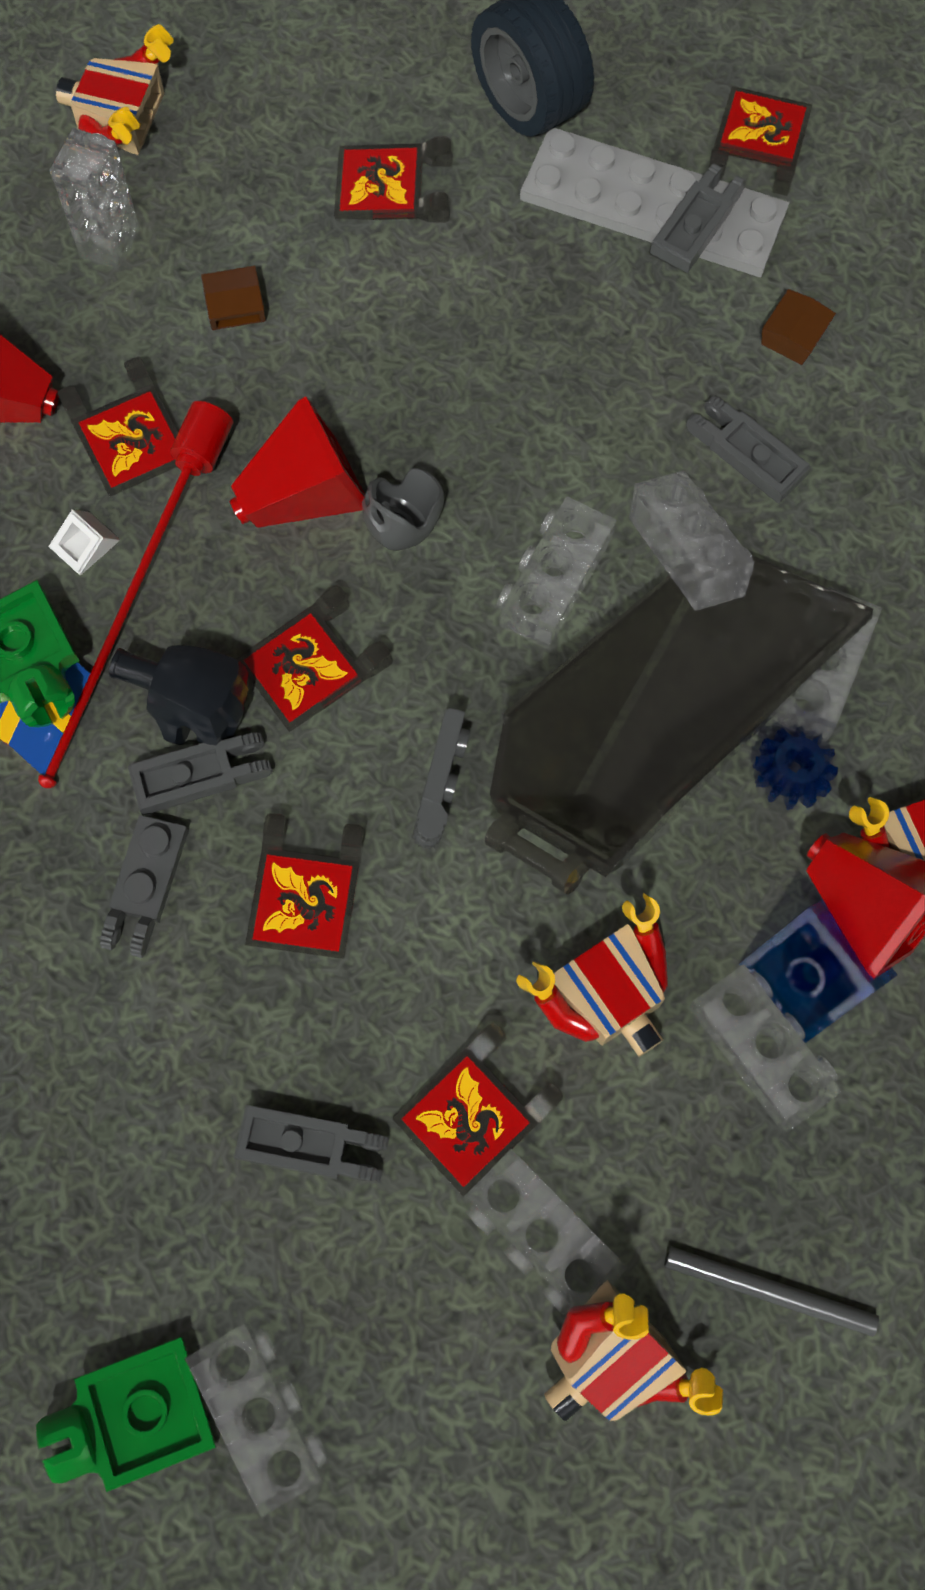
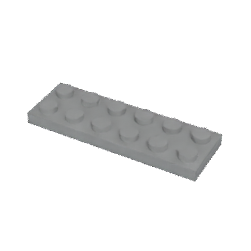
M552 128L547 131L520 190V200L653 242L695 181L699 182L704 175L567 131ZM720 180L713 190L723 194L730 183ZM744 188L731 213L699 258L761 278L790 202Z

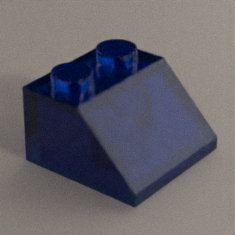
M823 900L807 908L739 963L801 1046L898 975L893 968H890L875 979L870 977Z

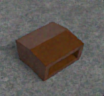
M256 266L201 274L212 330L266 322Z
M788 289L762 328L761 345L803 365L836 313L814 298Z

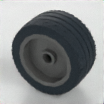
M499 0L476 17L471 32V50L475 70L482 89L492 107L513 130L525 136L538 135L573 117L587 105L592 97L594 86L593 60L582 27L564 0Z

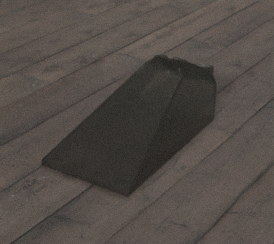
M713 538L502 713L503 726L490 790V797L501 816L489 827L485 836L486 845L499 853L507 851L552 879V886L565 894H571L575 891L582 881L583 875L590 869L604 877L609 876L638 852L872 619L873 608ZM524 828L569 856L562 862L517 833Z

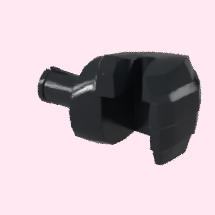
M171 645L167 647L159 662L118 648L109 667L110 678H116L148 690L147 712L156 720L163 739L169 743L183 745L191 729L196 734L200 744L206 743L216 746L221 740L232 738L240 724L249 689L247 687L248 671L239 660L197 646Z

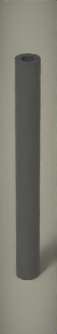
M671 1246L669 1248L665 1268L872 1337L877 1332L879 1316L693 1253Z

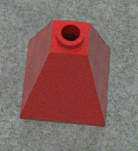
M0 334V422L41 423L44 414L53 416L58 404L60 391L53 388V376Z
M307 396L297 401L233 482L231 487L236 497L229 501L242 524L251 521L259 528L362 511V501L366 494L335 434Z
M844 832L834 837L829 836L827 833L820 836L807 853V857L812 862L806 869V872L864 971L875 979L910 956L925 937V860Z

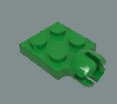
M36 580L0 599V703L11 701L18 717L29 727L39 728L52 725L53 721L45 705L53 702L61 719L71 712L75 703V697L65 675L66 670L80 660L44 589Z
M183 1337L75 1378L77 1400L69 1407L44 1416L36 1424L38 1449L70 1438L72 1449L42 1460L45 1472L52 1483L63 1484L88 1473H98L103 1480L106 1492L217 1447Z

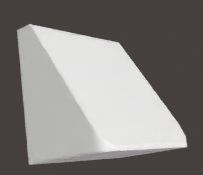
M72 509L48 547L79 575H82L115 546L120 539L90 512Z

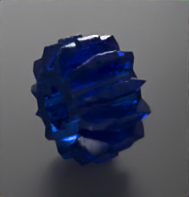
M803 725L796 728L793 736L782 727L776 731L774 740L767 738L762 741L759 747L762 755L755 757L752 767L761 772L755 780L756 787H772L767 796L768 803L776 801L779 795L785 796L784 804L787 810L793 809L798 799L806 808H810L816 803L817 796L823 798L832 790L829 781L834 780L838 775V767L829 763L835 756V749H821L819 747L823 740L822 733L816 734L810 740L806 738ZM794 762L802 767L797 773L789 768Z

